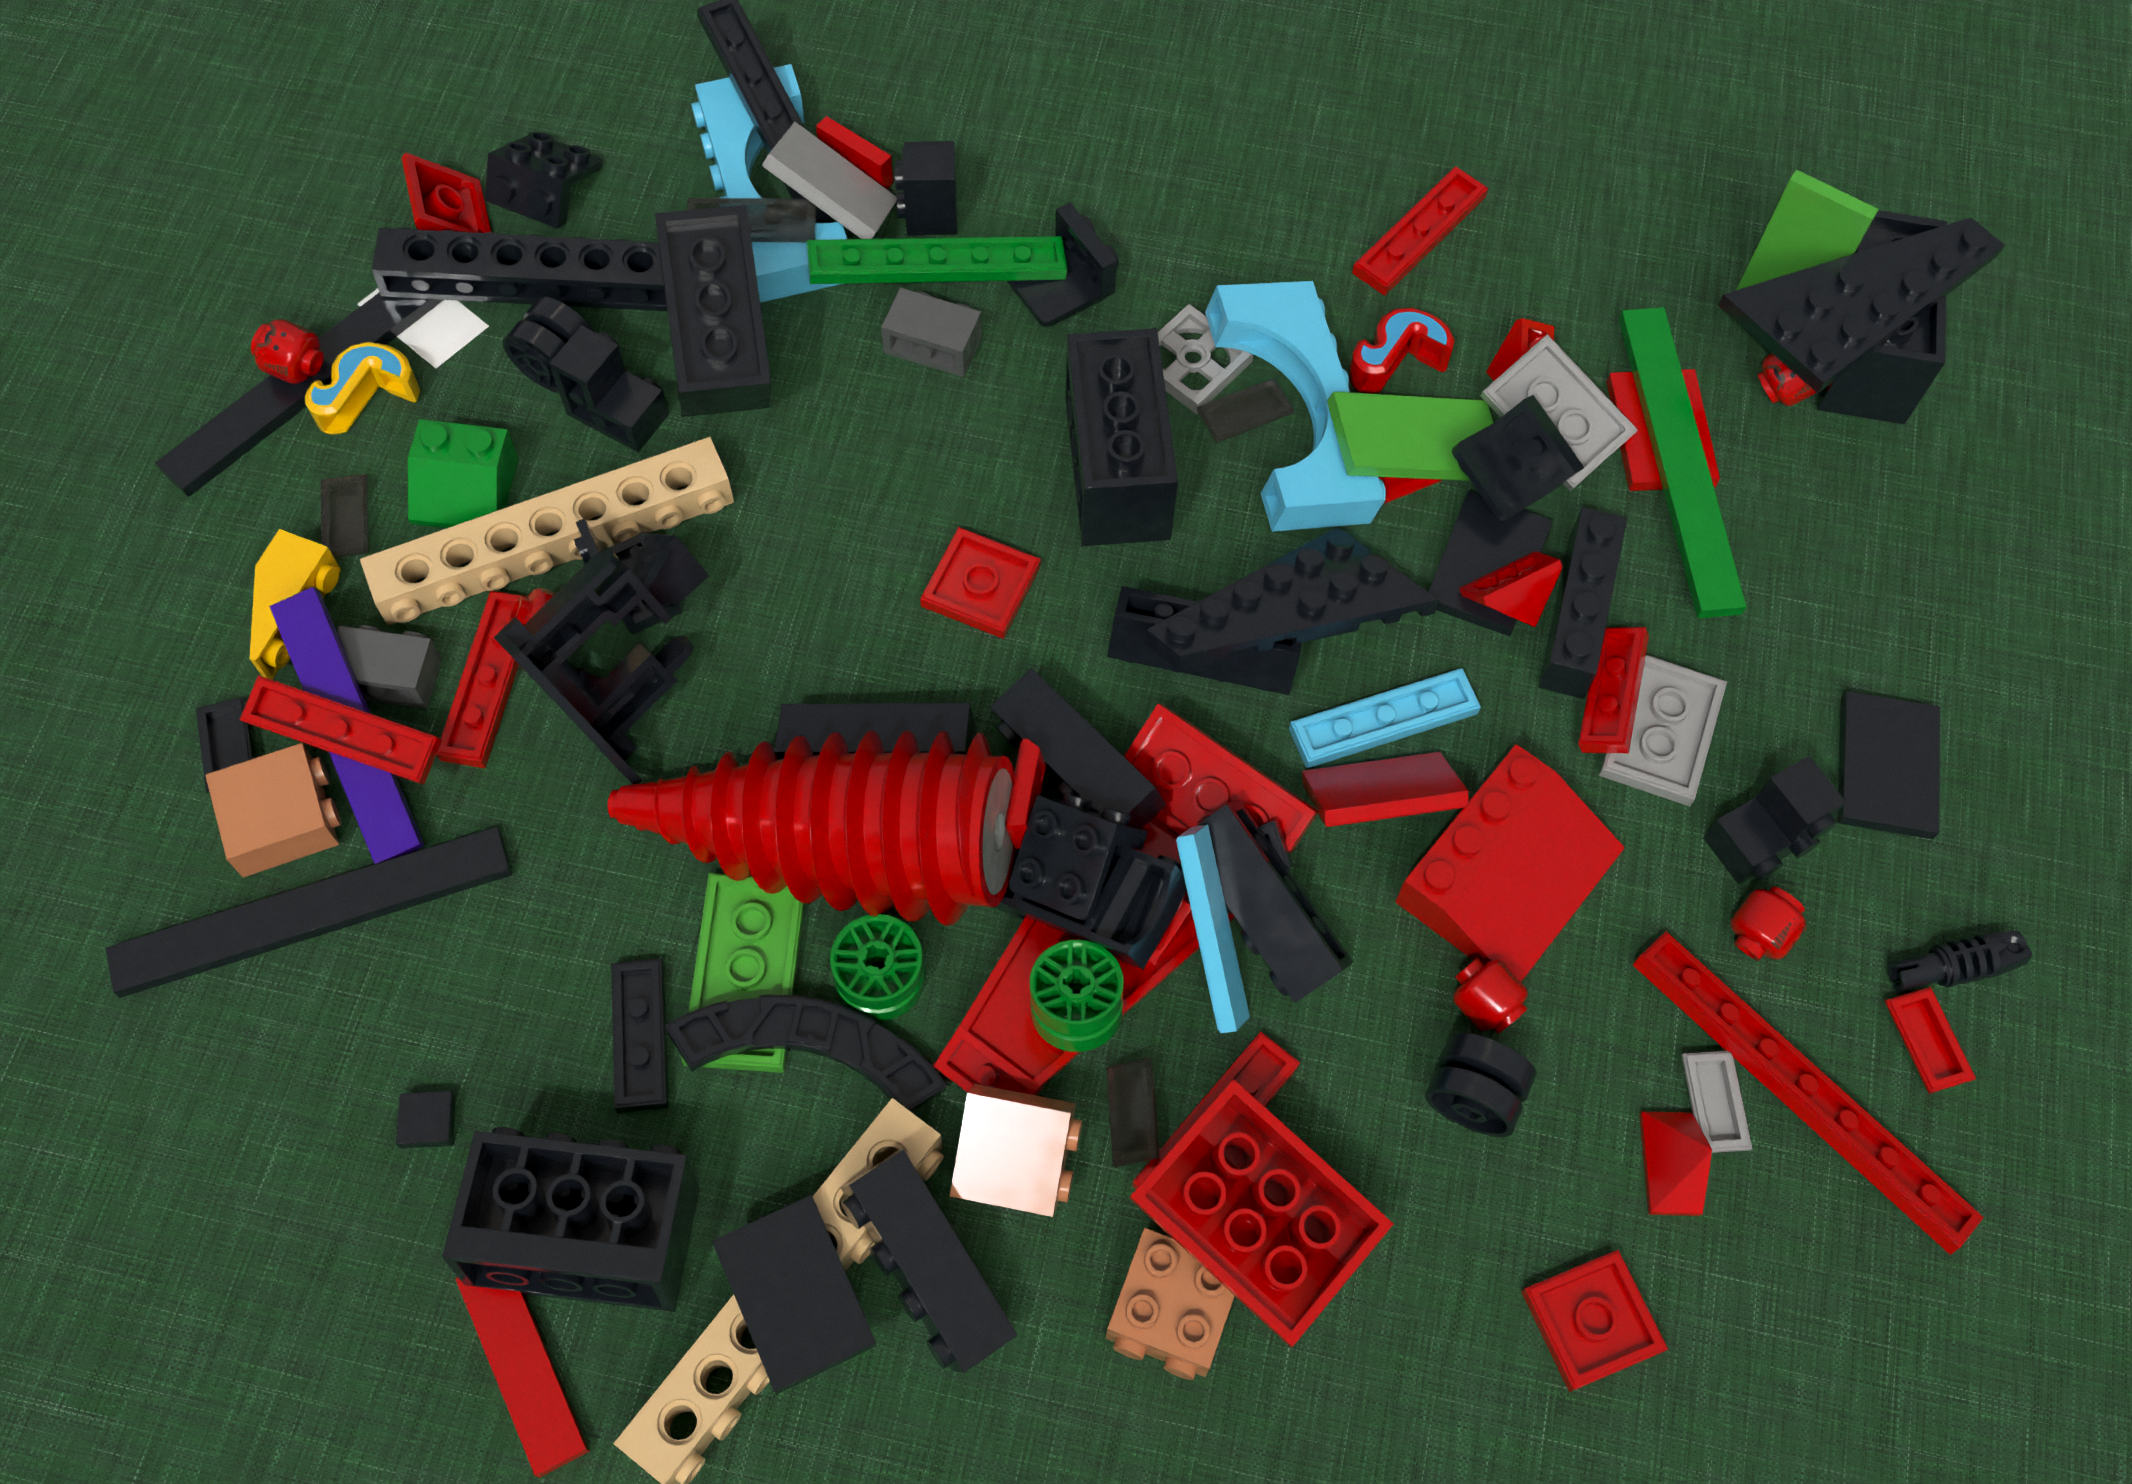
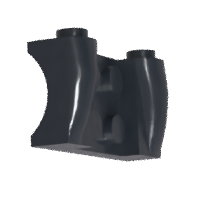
M1116 845L1094 915L1090 919H1077L1015 894L1010 890L1009 884L1002 901L994 908L1022 920L1027 917L1078 939L1096 943L1107 949L1116 959L1144 970L1181 905L1187 888L1182 865L1177 861L1163 855H1159L1156 858L1132 848ZM1016 849L1013 868L1020 849Z

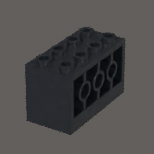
M747 205L655 213L681 416L689 417L769 408L771 378Z
M1878 210L1855 253L1947 225L1948 221ZM1946 296L1818 393L1817 410L1905 425L1945 364Z
M1157 328L1067 334L1065 401L1081 545L1094 546L1171 540L1178 479Z
M496 1127L492 1133L474 1131L442 1258L466 1286L519 1291L525 1295L675 1312L700 1188L687 1155H682V1152L674 1147L654 1145L650 1147L649 1151L630 1149L626 1143L613 1139L598 1140L597 1145L577 1143L575 1138L560 1133H548L545 1135V1139L525 1137L523 1132L508 1127Z

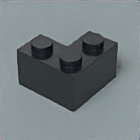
M954 141L904 142L903 160H897V165H895L896 191H904V193H897L898 219L906 218L907 236L957 235Z
M581 325L549 363L566 414L638 453L669 415L661 387L647 377L641 379L627 372L621 356L620 346L611 336L604 332L597 334Z
M1807 756L1771 777L1754 799L1717 819L1703 839L1738 885L1754 875L1760 881L1777 871L1783 865L1781 859L1793 853L1796 858H1800L1821 843L1819 837L1827 833L1838 823L1834 816L1844 806L1846 801L1812 758Z

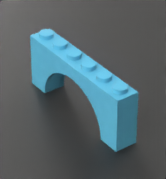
M792 65L774 67L802 123H805L801 93ZM730 78L695 84L698 102L691 103L697 128L705 127L706 133L700 134L706 159L714 158L715 165L709 166L715 191L722 189L725 196L718 198L720 207L747 205L760 303L839 285L810 284L806 246L807 240L847 239L843 225L839 222L811 223L797 220L780 213L767 204L754 189L750 181L753 164L763 149L764 144Z
M1313 281L1217 285L1205 311L1215 347L1242 350L1256 355L1276 367L1292 382L1301 394L1313 424L1314 443L1312 453L1296 464L1274 469L1260 493L1272 532L1370 524L1386 500L1385 485L1378 477L1348 476L1346 473L1327 400L1333 392H1350L1348 388L1349 379L1346 370L1341 367L1336 352V338L1329 331L1325 319V306L1322 299L1318 298Z

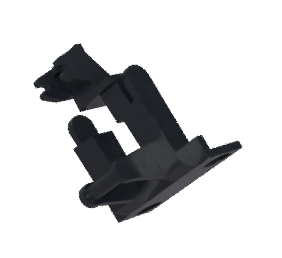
M674 534L672 536L646 535L644 537L646 543L642 547L636 545L630 551L634 564L633 571L623 564L612 550L606 549L598 552L525 625L514 617L494 637L632 784H639L643 780L625 762L637 747L624 733L678 681L673 673L692 654L694 648L692 642L686 636H678L668 642L655 656L639 643L605 679L588 673L583 668H576L567 658L607 620L613 626H616L640 601L654 616L666 624L672 617L662 605L669 601L677 606L709 577L708 573Z

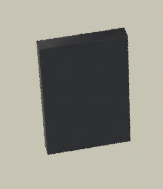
M1468 490L1429 589V593L1439 599L1436 610L1511 636L1517 621L1516 619L1462 597L1459 588L1535 551L1541 553L1553 520L1522 510L1509 519L1500 521L1488 509L1480 494Z
M1850 691L1845 692L1841 698L1838 792L1846 803L1838 811L1837 822L1839 824L1927 839H1934L1939 834V706Z
M812 1195L712 1241L776 1395L877 1346Z

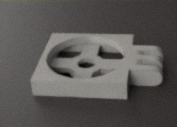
M1190 304L1158 332L1159 346L1163 345L1176 355V360L1166 370L1163 369L1165 390L1195 414H1198L1253 362V354L1225 347L1223 348L1228 355L1230 364L1224 369L1210 358L1211 352L1217 347H1215L1206 315ZM1198 333L1203 335L1198 340H1185L1179 334ZM1188 352H1197L1200 354L1201 360L1197 363H1190L1185 359V355ZM1190 372H1199L1211 382L1201 390H1191L1180 381Z

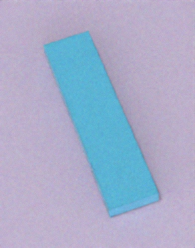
M1460 668L1291 721L1289 731L1307 769L1477 715L1481 706L1463 669Z
M1207 824L1189 828L1177 837L1176 842L1217 1029L1220 1033L1237 1031L1250 1018L1209 826Z

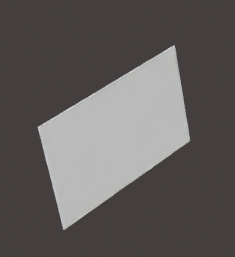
M378 288L375 291H373L370 295H368L366 298H364L362 301H360L357 305L362 306L364 303H366L368 300H370L372 297L378 294ZM443 300L397 337L434 368H438L488 328L489 325L459 301Z

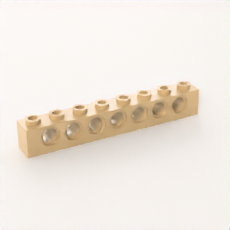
M711 437L363 557L360 559L375 605L387 626L397 622H409L420 614L442 606H454L463 599L484 591L499 590L508 583L529 575L544 574L552 567L574 559L582 560L574 542V539L581 536L576 522L581 519H586L599 543L605 549L643 532L648 534L659 529H670L679 525L682 521L704 513H715L724 506L734 503L728 476ZM687 486L685 489L675 490L679 487ZM645 501L640 505H633L636 502ZM602 516L601 518H599V519H597V520L589 521L590 519H592V518H594V517ZM556 531H558V533H556V534H554V535H552V536H546L547 534H549V533H551V532H556ZM514 547L509 551L502 552L506 548ZM470 562L464 567H459L463 563ZM425 578L419 583H414L418 579Z
M893 1098L813 1195L814 1202L831 1240L837 1243L836 1252L845 1272L853 1261L861 1264L870 1255L869 1248L875 1245L864 1226L857 1229L850 1219L842 1213L841 1201L847 1197L841 1187L879 1163L882 1159L903 1149L924 1181L931 1177L944 1157L940 1153L943 1148L941 1134ZM734 1294L613 1443L661 1484H689L704 1465L705 1458L701 1454L715 1437L720 1441L723 1440L737 1424L741 1417V1413L737 1409L749 1393L752 1392L754 1395H758L770 1382L757 1349H747L741 1345V1337L747 1325ZM722 1367L731 1369L733 1380L726 1391L720 1394L707 1392L706 1380L712 1371ZM683 1412L695 1413L697 1425L694 1432L685 1439H673L670 1427L674 1418Z

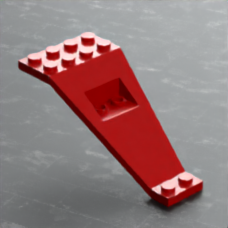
M1161 703L1157 704L1124 755L1156 787L1167 804L1142 828L1148 831L1143 849H1134L1156 858L1159 855H1163L1181 864L1176 842L1177 837L1189 828L1199 825L1226 804L1237 800L1242 802L1258 826L1276 820L1279 821L1289 854L1293 852L1319 813L1317 809ZM1186 892L1172 922L1148 960L1144 970L1116 959L1121 967L1124 980L1122 1016L1200 949L1188 892ZM1233 913L1228 914L1229 923L1235 919ZM1025 917L933 1067L967 1093L974 1084L1038 1096L1045 1084L1081 1052H1069L1058 1049L1047 1043L1036 1031L1031 1018V970L1037 958L1049 947L1063 941L1081 939Z

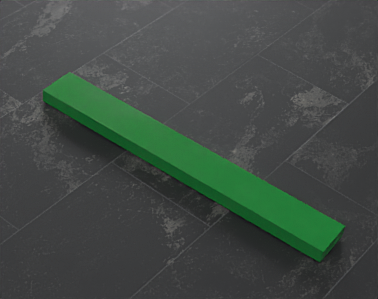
M1665 308L1622 310L1619 323L1697 619L1742 615L1747 606Z

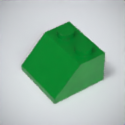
M419 419L408 454V520L410 524L449 528L506 508L519 461L508 429Z

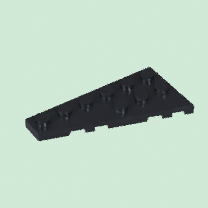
M1970 217L1723 294L1718 306L1813 390L1819 393L1998 257L2005 245Z
M1337 527L1148 628L1144 644L1174 668L1180 670L1229 659L1231 651L1253 647L1256 652L1273 649L1274 642L1291 639L1294 644L1358 631L1360 623L1380 619L1384 624L1398 622L1402 614L1417 611L1420 616L1435 614L1439 599L1387 563L1386 560L1359 543L1351 535Z

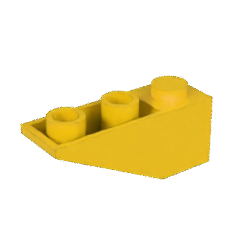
M281 529L277 531L255 565L249 659L262 677L273 680L278 670L288 663L290 656L269 606L311 587L318 589L322 598H324L326 593L331 592L335 588L341 571L327 546Z

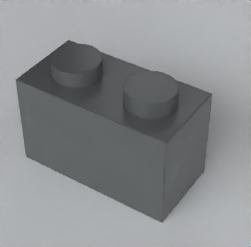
M900 287L881 326L883 352L964 377L982 339L981 311L974 310L965 304H954L934 298L925 292H914Z
M359 625L357 628L338 627V637L365 701L428 709L442 663V659L431 638L412 631H406L403 634L383 632L369 625Z

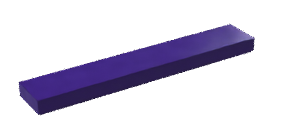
M311 587L269 606L303 690L370 714L320 591L315 587ZM329 752L374 864L409 854L425 846L396 775Z

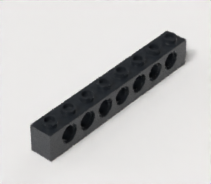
M405 227L379 228L372 272L381 297L533 304L540 297H549L567 306L667 311L657 242H638L625 239H586L583 237H545L536 234L527 236L498 234L495 232L471 233L455 232L453 230H415Z

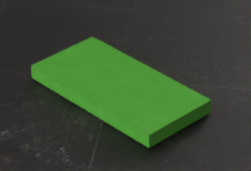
M1796 169L1736 290L1855 254L1879 209Z
M1333 392L1327 400L1348 476L1470 481L1468 476L1460 469L1457 460L1452 454V448L1462 440L1494 423L1489 406L1485 400Z
M709 873L689 1013L723 1001L728 1003L741 999L759 998V995H794L805 903L796 900L788 887L779 893L769 894L759 888L752 876L743 881H735L726 874ZM787 1049L745 1051L728 1055L702 1067L784 1073ZM682 1058L683 1065L687 1066L686 1062Z

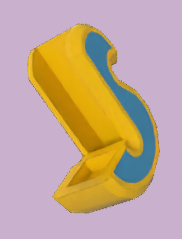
M365 342L351 345L336 357L332 364L331 384L323 385L319 380L313 382L306 392L305 403L319 429L326 434L334 435L345 433L350 429L379 387L413 403L418 400L420 388L408 359L399 350L389 345Z

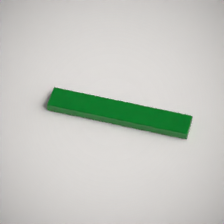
M1062 236L807 240L806 246L810 284L1065 280L1067 274Z

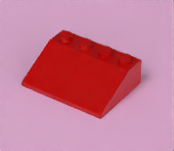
M1516 744L1468 802L1469 806L1462 809L1404 880L1395 903L1473 961L1478 958L1485 965L1493 959H1499L1522 982L1625 847L1556 771Z
M1234 1079L1221 1091L1129 1197L1290 1347L1295 1345L1394 1225Z

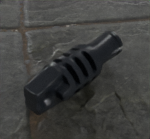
M2020 931L1979 934L1974 937L1962 938L1960 941L1953 940L1947 943L1935 944L1928 951V954L1890 961L1888 963V976L1890 982L1900 980V982L1893 985L1897 992H1904L1907 989L1933 983L1949 988L1958 984H1967L1971 981H1980L1984 978H1993L2024 966L2031 959L2032 952Z

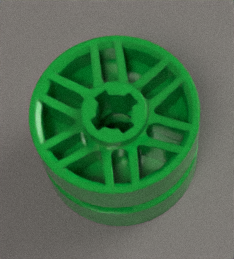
M878 914L877 917L866 915L846 925L834 940L830 953V965L838 996L845 1007L867 1015L876 1021H886L903 1015L916 1004L925 984L923 955L917 935L905 922L884 914Z
M1067 940L1057 943L1046 949L1037 958L1030 974L1031 1018L1036 1031L1047 1043L1064 1051L1084 1052L1100 1047L1116 1033L1122 1019L1124 986L1123 973L1116 958L1104 947L1086 940Z

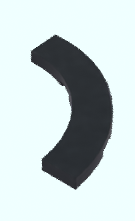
M759 995V998L741 999L728 1003L727 1001L714 1003L687 1013L665 1025V1031L691 1072L712 1061L745 1051L792 1049L828 1057L848 1066L876 1085L890 1100L893 1098L910 1112L941 1094L947 1088L946 1083L933 1066L906 1040H901L867 1015L821 999L795 995Z

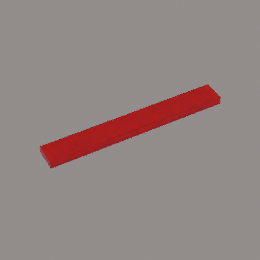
M1667 931L1639 956L1632 965L1721 1047L1731 1052V1055L1948 1254L1951 1255L1961 1248L1984 1218L1978 1211Z

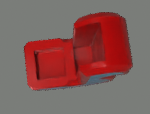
M1412 307L1394 309L1381 318L1376 328L1373 345L1366 339L1359 341L1356 345L1348 374L1349 381L1359 392L1367 394L1380 393L1407 353L1414 355L1418 361L1439 372H1446L1455 342L1452 332L1441 319L1431 313Z

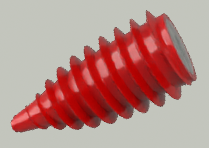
M874 730L868 731L863 736L856 753H849L847 743L840 732L830 734L824 742L820 754L816 756L813 755L810 743L803 735L796 736L790 742L784 758L777 760L771 744L767 741H762L756 746L749 763L739 766L736 756L728 751L721 757L716 770L701 773L697 766H692L687 776L663 780L661 777L657 782L624 785L619 790H612L608 798V814L612 819H617L620 824L636 827L640 831L647 830L662 835L668 843L673 845L680 843L688 844L692 854L702 863H710L718 859L721 868L730 879L743 881L752 875L759 888L769 894L779 893L788 887L794 898L801 903L810 904L823 895L828 904L838 911L848 910L859 901L863 909L869 915L875 917L878 914L885 915L895 905L901 917L912 922L921 919L930 908L941 924L950 926L961 919L969 905L997 907L1006 893L1016 851L1005 827L1014 769L1008 757L991 755L989 744L983 733L976 734L967 754H956L952 739L946 731L938 733L929 753H920L917 739L913 732L909 730L903 731L893 751L885 753L882 740Z

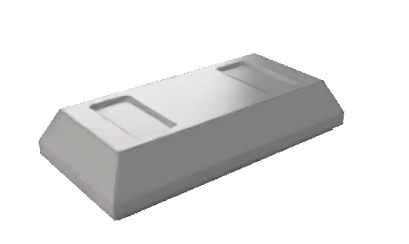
M1717 1051L1682 1054L1692 1112L1712 1148V1153L1752 1150L1734 1058L1731 1052Z

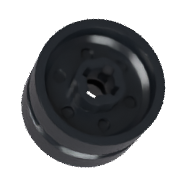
M540 297L523 315L522 320L518 321L504 337L502 343L509 359L524 375L536 384L554 393H559L549 363L581 325L592 331L594 329L582 316L564 303L553 298Z
M1469 1033L1451 1035L1439 1060L1440 1068L1435 1070L1425 1092L1426 1101L1445 1118L1474 1132L1493 1137H1508L1512 1135L1523 1110L1522 1102L1527 1100L1536 1079V1069L1525 1057L1502 1043Z

